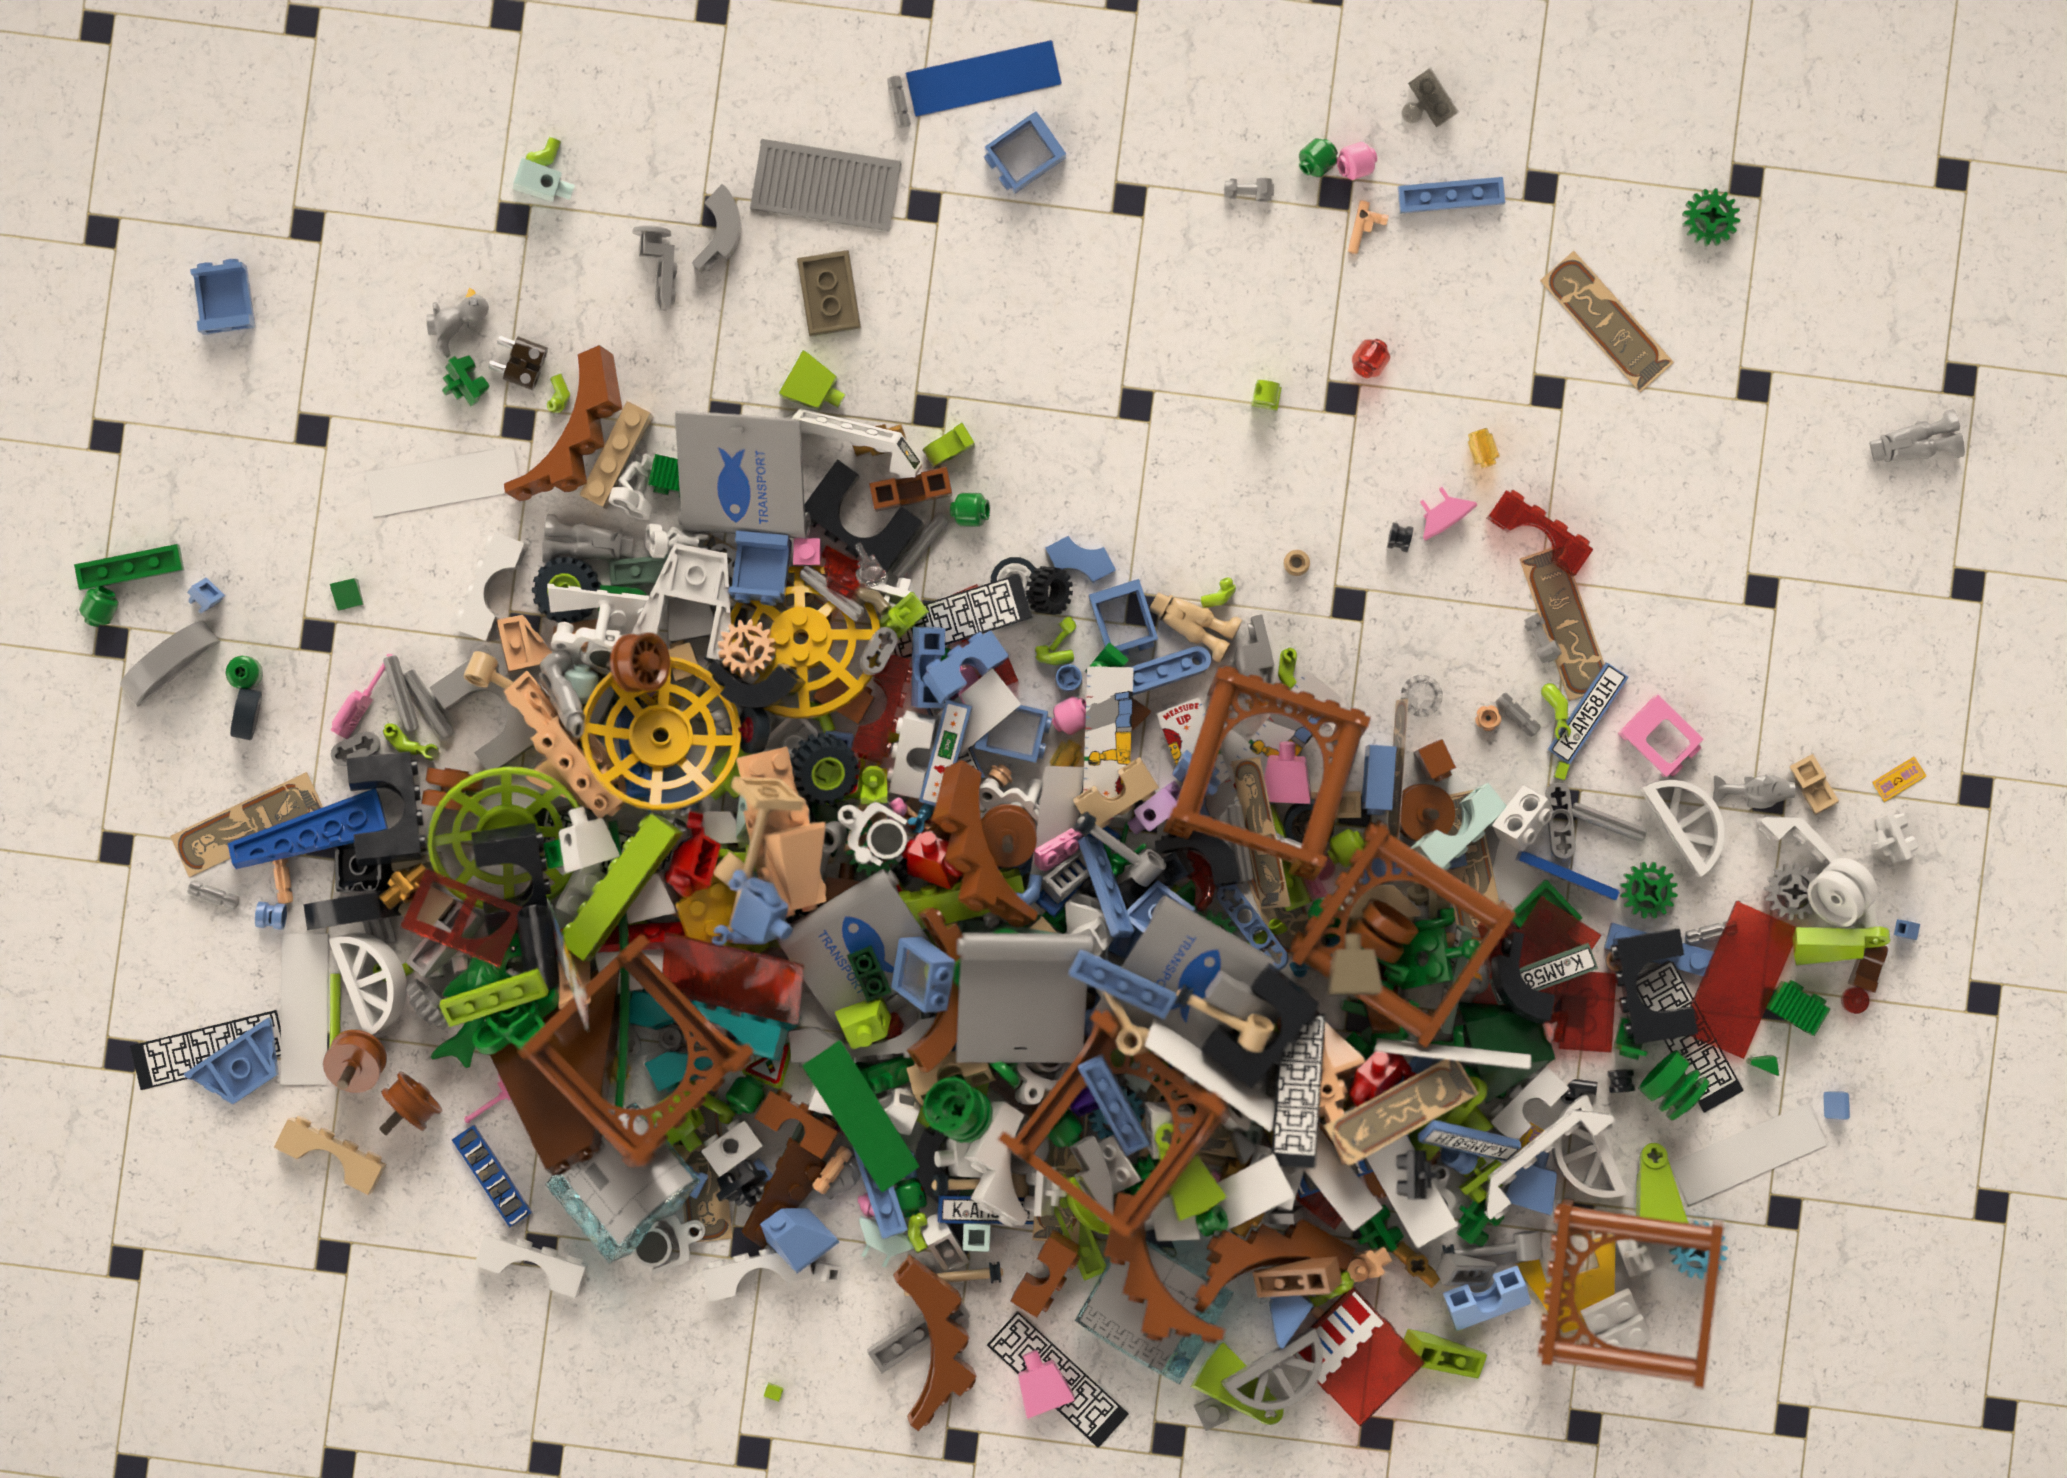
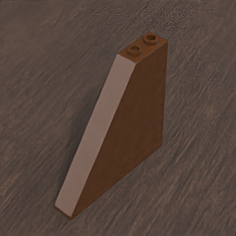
M598 969L590 973V981L599 973ZM620 969L591 996V1002L586 1005L588 1031L578 1008L551 1034L552 1037L547 1040L551 1047L580 1077L606 1101H608L620 1023V994H618ZM559 1003L550 1013L542 1018L544 1024L561 1010L559 1009ZM509 1043L500 1051L489 1055L545 1170L553 1176L562 1175L571 1169L570 1166L579 1161L584 1162L591 1159L594 1153L600 1150L602 1134L529 1058L523 1059L517 1053L519 1049L513 1043Z

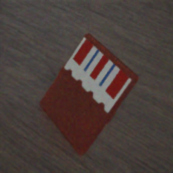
M1354 1286L1351 1290L1344 1293L1310 1326L1316 1329L1322 1346L1323 1358L1321 1371L1317 1379L1318 1384L1328 1395L1332 1396L1360 1427L1425 1364L1422 1358L1395 1331L1393 1325L1385 1317L1383 1318ZM1311 1344L1293 1355L1299 1360L1311 1362Z

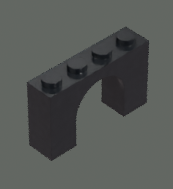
M837 459L805 503V512L810 513L811 526L815 528L817 524L826 530L824 535L835 543L838 540L842 541L847 545L844 550L852 556L858 558L861 555L868 560L866 566L876 573L883 571L887 574L923 525V521L901 506L887 526L877 535L863 538L850 534L841 524L840 507L844 498L860 476Z
M410 752L346 758L350 791L384 788L398 794L405 804L401 819L390 829L354 834L358 867L422 860L421 851H426L425 835H419V826L424 824L422 810H417L416 801L421 800L420 786L414 785V776L418 775L417 760H412Z
M535 823L471 832L476 868L499 864H515L524 868L532 877L529 886L521 894L512 898L483 902L488 938L519 933L516 913L528 906L541 905L548 907L546 895L551 894L549 878L544 879L543 871H548L546 856H540L539 848H544L542 832H536ZM552 901V902H550V905H551L552 910H553V912H554L553 901Z
M1674 928L1613 939L1614 945H1610L1612 959L1613 961L1617 960L1619 971H1615V980L1617 987L1622 988L1623 997L1619 998L1621 1011L1626 1013L1628 1022L1624 1024L1626 1039H1630L1632 1044H1641L1698 1034L1693 1007L1653 1011L1642 1003L1637 994V978L1644 966L1654 960L1684 955L1680 929Z
M1270 963L1265 966L1252 982L1251 989L1272 1004L1279 1012L1282 1019V1030L1276 1039L1266 1044L1261 1052H1253L1243 1047L1236 1036L1218 1024L1201 1048L1203 1052L1251 1089L1256 1084L1261 1086L1270 1074L1267 1071L1273 1063L1278 1065L1286 1055L1284 1049L1289 1043L1294 1045L1303 1034L1301 1028L1306 1022L1311 1024L1320 1013L1317 1010L1319 1008V1001Z

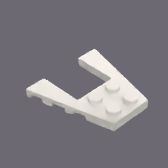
M675 543L631 634L639 635L650 632L657 635L664 595L715 605L716 611L706 658L723 661L724 659H719L718 652L722 649L718 648V641H724L721 633L722 631L729 633L728 625L731 624L727 553Z
M547 584L550 612L598 608L600 601L613 603L614 607L610 610L607 630L620 631L619 635L621 636L632 633L649 596L628 593L619 595L607 593L604 590H597L595 592L581 590L580 587L568 586V588L555 587L554 584ZM658 625L657 635L660 637ZM572 662V665L567 670L574 669L575 664Z

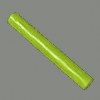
M330 974L329 1048L334 1038L340 1034L341 974Z

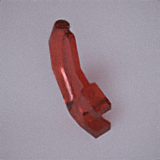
M1188 850L1186 856L1193 863L1192 866L1195 871L1187 875V878L1192 880L1195 885L1194 904L1197 906V910L1203 912L1213 902L1216 886L1213 881L1212 869L1210 864L1201 855Z

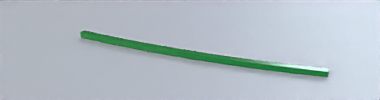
M613 820L608 822L610 835L621 856L622 850L618 821ZM627 912L619 922L620 952L629 944ZM623 966L620 968V1035L615 1106L624 1108L630 1017V974Z

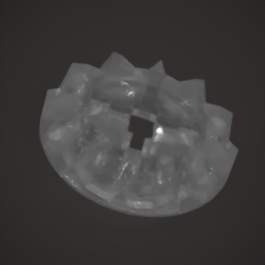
M1416 675L1408 679L1403 685L1401 699H1409L1408 712L1417 717H1426L1439 709L1443 693L1441 686L1435 679L1427 675ZM1423 685H1425V694L1432 698V700H1423L1420 706L1417 707L1418 698L1410 693L1420 692Z

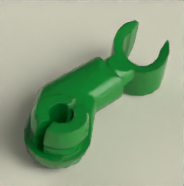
M1454 908L1440 909L1441 917L1432 920H1419L1413 924L1418 932L1448 927L1455 922Z

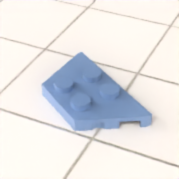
M266 1018L184 1073V1076L203 1085L210 1092L220 1095L222 1099L229 1103H237L279 1074L271 1018Z

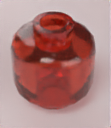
M1380 339L1363 340L1352 355L1351 360L1354 371L1364 378L1379 376L1389 363L1391 357L1386 343Z

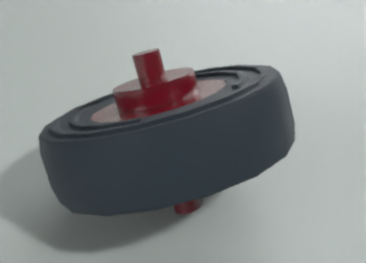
M746 707L739 718L741 727L738 728V732H741L740 748L744 753L749 754L763 752L767 746L770 733L767 712L763 708Z

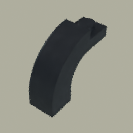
M714 660L708 667L713 673L712 678L723 687L726 685L720 695L728 701L744 707L767 708L782 704L792 698L806 683L786 664H779L764 681L753 685L744 681L736 673L731 674V668L729 666L724 668L723 661Z
M1193 830L1188 840L1167 834L1161 836V840L1155 841L1156 852L1160 855L1173 853L1181 848L1183 851L1194 850L1204 854L1211 864L1213 881L1217 888L1243 883L1239 861L1233 850L1223 839Z
M1182 848L1162 858L1166 868L1149 886L1144 887L1138 884L1132 877L1118 884L1126 910L1157 880L1168 887L1195 871Z
M385 891L303 904L307 930L401 916V913L398 911L400 905L398 903L390 910L379 897Z
M1512 932L1507 937H1504L1501 943L1500 951L1503 953V956L1498 955L1492 958L1491 974L1495 990L1502 1002L1514 1014L1531 1022L1545 1024L1551 1021L1555 995L1537 991L1523 980L1519 969V960L1524 934Z
M925 1128L916 1149L915 1160L919 1164V1168L916 1171L923 1189L938 1203L939 1196H934L932 1191V1178L935 1174L942 1175L946 1173L941 1167L936 1166L934 1155L936 1151H939V1147L946 1136L937 1130L933 1134ZM948 1190L947 1195L957 1196L960 1190Z

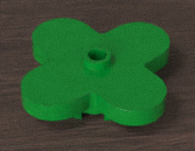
M555 987L549 989L548 995L486 1015V1021L480 1024L473 1033L472 1041L480 1053L486 1055L500 1051L509 1043H513L520 1049L545 1025L542 1018L558 1005L559 993Z

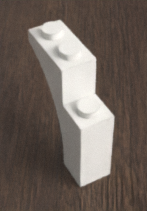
M992 1102V1121L988 1130L981 1138L971 1143L964 1157L972 1162L971 1167L983 1172L971 1199L979 1203L977 1207L989 1214L993 1212L1000 1216L998 1220L1007 1226L1013 1227L1014 1224L1024 1225L1029 1215L1020 1204L1012 1183L1011 1150L998 1140L1003 1131L1015 1138L1024 1114L1005 1102Z

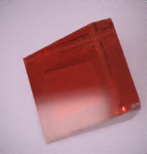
M1568 1012L1553 1013L1551 1021L1543 1024L1549 1043L1564 1042L1569 1018Z

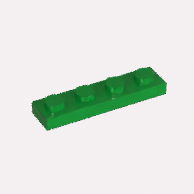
M179 544L74 564L78 589L80 591L93 589L97 586L104 587L184 571Z

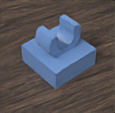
M207 578L192 585L187 592L191 596L189 598L190 604L196 601L201 605L198 611L200 613L217 605L225 597Z

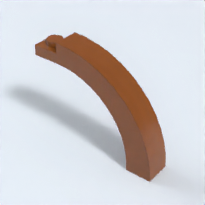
M933 907L925 908L917 913L934 939L938 949L955 962L960 959L961 955L957 954V939H962V933L957 924L945 926L946 920L938 909L935 910ZM953 979L947 1010L938 1011L927 1032L907 1049L920 1072L932 1070L945 1058L957 1042L959 988L955 985Z

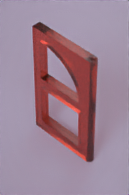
M426 869L405 918L401 923V928L500 968L518 927L516 913L522 907ZM433 882L467 895L451 932L417 919ZM477 900L511 913L503 926L489 936L479 939L461 937Z

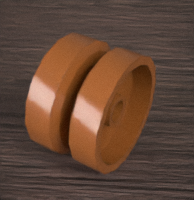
M427 767L425 781L429 784L441 786V790H424L421 804L437 807L439 802L453 787L472 775L468 771L445 768L441 770ZM485 778L475 781L460 791L466 794V790L482 791ZM450 799L445 806L446 809L458 811L462 807L461 804L453 799Z
M1371 898L1362 909L1364 918H1356L1349 928V933L1361 934V946L1363 948L1374 950L1375 956L1382 960L1396 963L1405 952L1402 944H1410L1417 935L1418 930L1397 909L1383 901Z

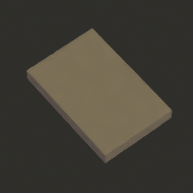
M849 250L797 258L809 337L861 329Z

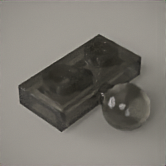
M1431 68L1408 83L1419 102H1410L1403 107L1402 117L1406 122H1418L1422 117L1423 111H1426L1434 125L1439 127L1459 113Z

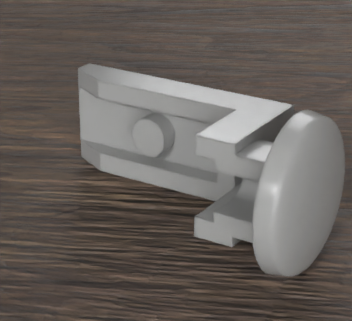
M636 226L633 228L632 234L640 236L638 256L658 258L655 300L659 310L666 311L674 304L676 296L675 289H672V281L676 278L677 264L674 263L675 245L662 244V238L670 237L671 231L661 226Z

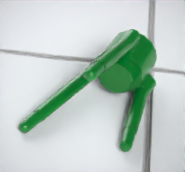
M1376 956V961L1387 967L1383 974V977L1387 978V980H1380L1381 985L1393 990L1394 985L1401 988L1410 968L1400 962L1389 963Z

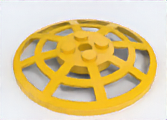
M790 566L788 569V573H794V586L786 588L785 596L794 594L793 608L781 613L773 606L763 605L760 603L761 601L750 600L757 607L751 618L753 626H757L763 613L774 621L770 629L771 636L769 638H774L775 645L772 648L776 652L772 664L765 668L764 673L759 669L756 670L760 676L754 684L764 681L779 664H786L792 669L797 670V674L806 682L798 691L799 708L776 705L763 709L778 716L795 719L820 717L835 712L849 704L864 690L873 675H867L863 672L859 679L856 680L846 668L854 655L856 640H870L872 635L881 628L872 603L865 602L864 606L870 617L872 629H856L854 620L841 611L848 629L832 630L827 617L838 607L829 600L818 611L805 607V593L824 597L810 585H805V581L801 579L800 572L805 566ZM811 566L819 573L826 574L843 582L845 586L841 591L848 596L860 588L844 574L830 568ZM736 602L730 614L731 625L734 626L736 617L744 603ZM800 632H805L809 635L807 642L804 644L794 642L795 636ZM879 636V638L881 639V643H880V645H879L878 648L881 649V646H882V637ZM833 640H848L846 652L840 663H838L829 655L832 650ZM744 641L743 648H747L748 655L750 656V649L746 645V641ZM876 653L872 658L869 659L870 668L878 666L875 663V660L878 657V654ZM823 663L831 670L823 678L808 682V669ZM837 678L841 679L850 688L833 701L820 706L810 707L809 691L825 687Z
M671 656L668 679L656 691L626 692L618 686L612 672H610L598 683L584 709L585 722L581 743L584 757L591 772L599 783L612 795L639 808L675 810L688 807L708 797L726 780L732 771L741 741V732H738L741 723L737 708L734 703L720 695L725 687L719 685L712 678L713 674L698 664ZM675 668L691 673L705 681L711 688L699 698L686 688L670 684L671 669ZM611 686L620 699L610 711L606 726L590 723L596 703L604 691ZM659 692L658 704L644 709L634 699L645 693ZM669 693L682 696L690 701L692 705L684 712L669 706ZM717 696L723 701L729 714L732 735H716L714 720L707 705ZM626 706L635 716L630 724V728L614 727L617 716ZM699 712L706 723L708 735H693L689 721ZM663 730L667 733L668 739L664 742H657L653 738L654 732ZM589 734L605 737L607 753L614 767L604 774L600 772L593 759L589 744ZM613 738L629 740L633 753L620 761L614 748ZM691 745L707 746L703 759L695 768L686 758ZM715 746H731L730 755L724 769L718 778L711 783L701 773L711 761ZM641 761L645 765L653 767L652 781L640 778L628 769ZM677 764L687 774L677 780L662 782L663 768ZM622 774L634 784L651 789L650 803L625 795L610 782ZM692 780L703 790L698 795L684 801L661 804L662 790L678 788Z

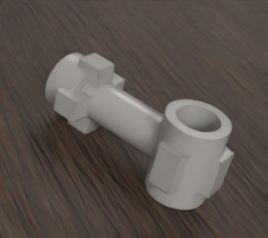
M1230 178V181H1225L1224 197L1236 199L1237 194L1256 195V201H1271L1274 195V184H1272L1271 178H1257L1256 184H1237V179Z
M1537 613L1525 619V629L1527 632L1533 631L1540 645L1536 652L1541 662L1545 663L1548 661L1549 663L1557 659L1562 654V651L1556 640L1549 641L1541 626L1545 623L1543 617L1540 618Z

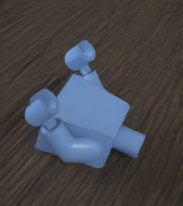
M736 870L732 876L733 878L729 881L731 889L741 890L730 925L733 932H729L726 926L719 925L715 928L714 933H720L723 937L715 936L712 942L716 945H722L729 939L732 940V943L752 945L766 944L768 941L778 937L782 940L788 939L793 931V928L785 922L789 909L788 904L781 899L774 884L754 877L749 879L743 870Z

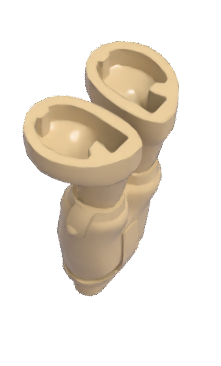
M1159 592L1149 609L1150 612L1158 615V620L1163 621L1173 630L1185 636L1190 643L1199 644L1202 642L1208 646L1213 652V660L1219 663L1223 660L1231 643L1212 636L1203 627L1211 628L1233 641L1243 621L1239 617H1233L1229 621L1216 619L1207 607L1201 608L1172 595L1167 597Z

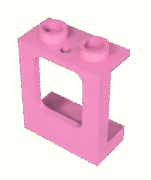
M1659 695L1653 696L1618 732L1625 741L1628 740L1661 772L1660 775L1662 777H1667L1668 775L1675 776L1683 767L1681 762L1687 756L1692 758L1702 748L1699 744L1704 740ZM1665 719L1669 720L1690 742L1672 763L1666 762L1646 741L1647 736Z

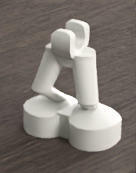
M645 454L643 459L640 455H633L629 466L618 478L623 487L612 488L608 499L612 505L624 509V513L627 516L638 520H649L653 509L643 495L650 474L649 469L653 464V458L648 454ZM636 474L634 488L632 489L628 482Z
M647 524L645 547L650 551V555L653 558H664L675 543L708 550L707 546H698V543L701 539L709 540V535L706 532L690 534L675 527H672L666 533L660 524Z

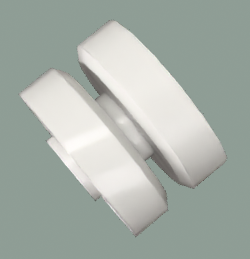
M1839 858L1832 861L1822 873L1810 882L1807 889L1808 900L1813 910L1823 920L1838 927H1846L1853 924L1875 902L1878 895L1877 885L1867 869L1856 861L1847 858Z

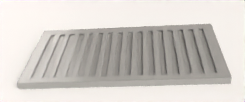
M767 139L760 140L761 145L750 209L890 231L899 171L902 165L901 161Z

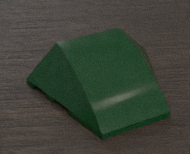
M1458 1003L1470 1048L1531 1055L1530 1068L1475 1062L1478 1079L1484 1081L1487 1085V1094L1484 1099L1485 1104L1556 1059L1546 1023L1539 1024L1525 1020L1514 1014L1506 1005Z

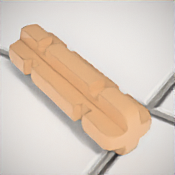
M287 858L272 861V864L275 865L273 871L276 889L279 890L277 899L280 904L293 902L292 891L289 890L291 888L289 867H286V863H288Z
M841 1145L834 1154L836 1156L831 1157L820 1173L822 1175L821 1178L817 1177L812 1185L817 1192L825 1194L830 1188L829 1183L834 1182L845 1166L843 1163H847L852 1156V1152L848 1148Z

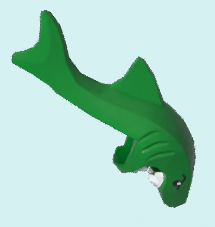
M519 933L495 936L486 940L473 955L468 968L449 983L442 995L452 997L519 975L517 970L514 971L513 967L507 966L508 960H511L513 963L522 961ZM485 1016L465 1022L464 1026L455 1036L446 1040L431 1054V1059L436 1060L453 1056L462 1063L464 1068H469L475 1049L472 1036L476 1028L484 1022Z

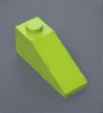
M1407 1329L1399 1350V1354L1413 1366L1479 1379L1487 1358L1485 1352L1431 1333Z

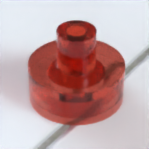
M1850 987L1843 992L1841 1004L1847 1012L1859 1014L1868 1008L1869 996L1861 988Z
M896 1012L890 1013L891 1020L887 1036L884 1037L885 1039L894 1038L902 1034L904 1021Z

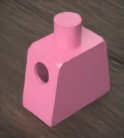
M1280 742L1279 755H1270L1268 757L1264 775L1269 802L1310 804L1311 789L1306 757L1295 756L1294 742Z
M1038 1350L1023 1355L1027 1369L1019 1372L1018 1377L1027 1419L1075 1401L1073 1391L1054 1360L1042 1363Z

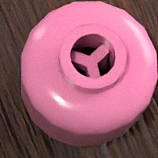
M1364 142L1342 148L1339 157H1337V167L1340 174L1350 180H1356L1372 174L1377 162L1375 150Z
M1071 696L1054 707L1052 723L1057 731H1064L1068 735H1074L1085 728L1086 701L1083 698L1078 699Z

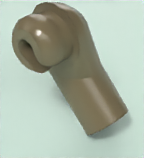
M858 588L852 596V599L860 606H863L865 602L872 603L881 615H885L891 610L890 604L878 591Z

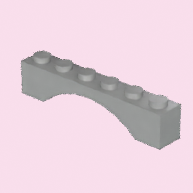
M936 1016L919 1019L909 1030L890 1040L871 1043L867 1047L851 1049L848 1041L830 1035L819 1027L792 1029L789 1031L792 1063L799 1062V1067H802L803 1064L839 1040H841L854 1062L867 1061V1056L877 1055L878 1060L892 1059L893 1054L903 1053L904 1057H911L907 1049L927 1032Z

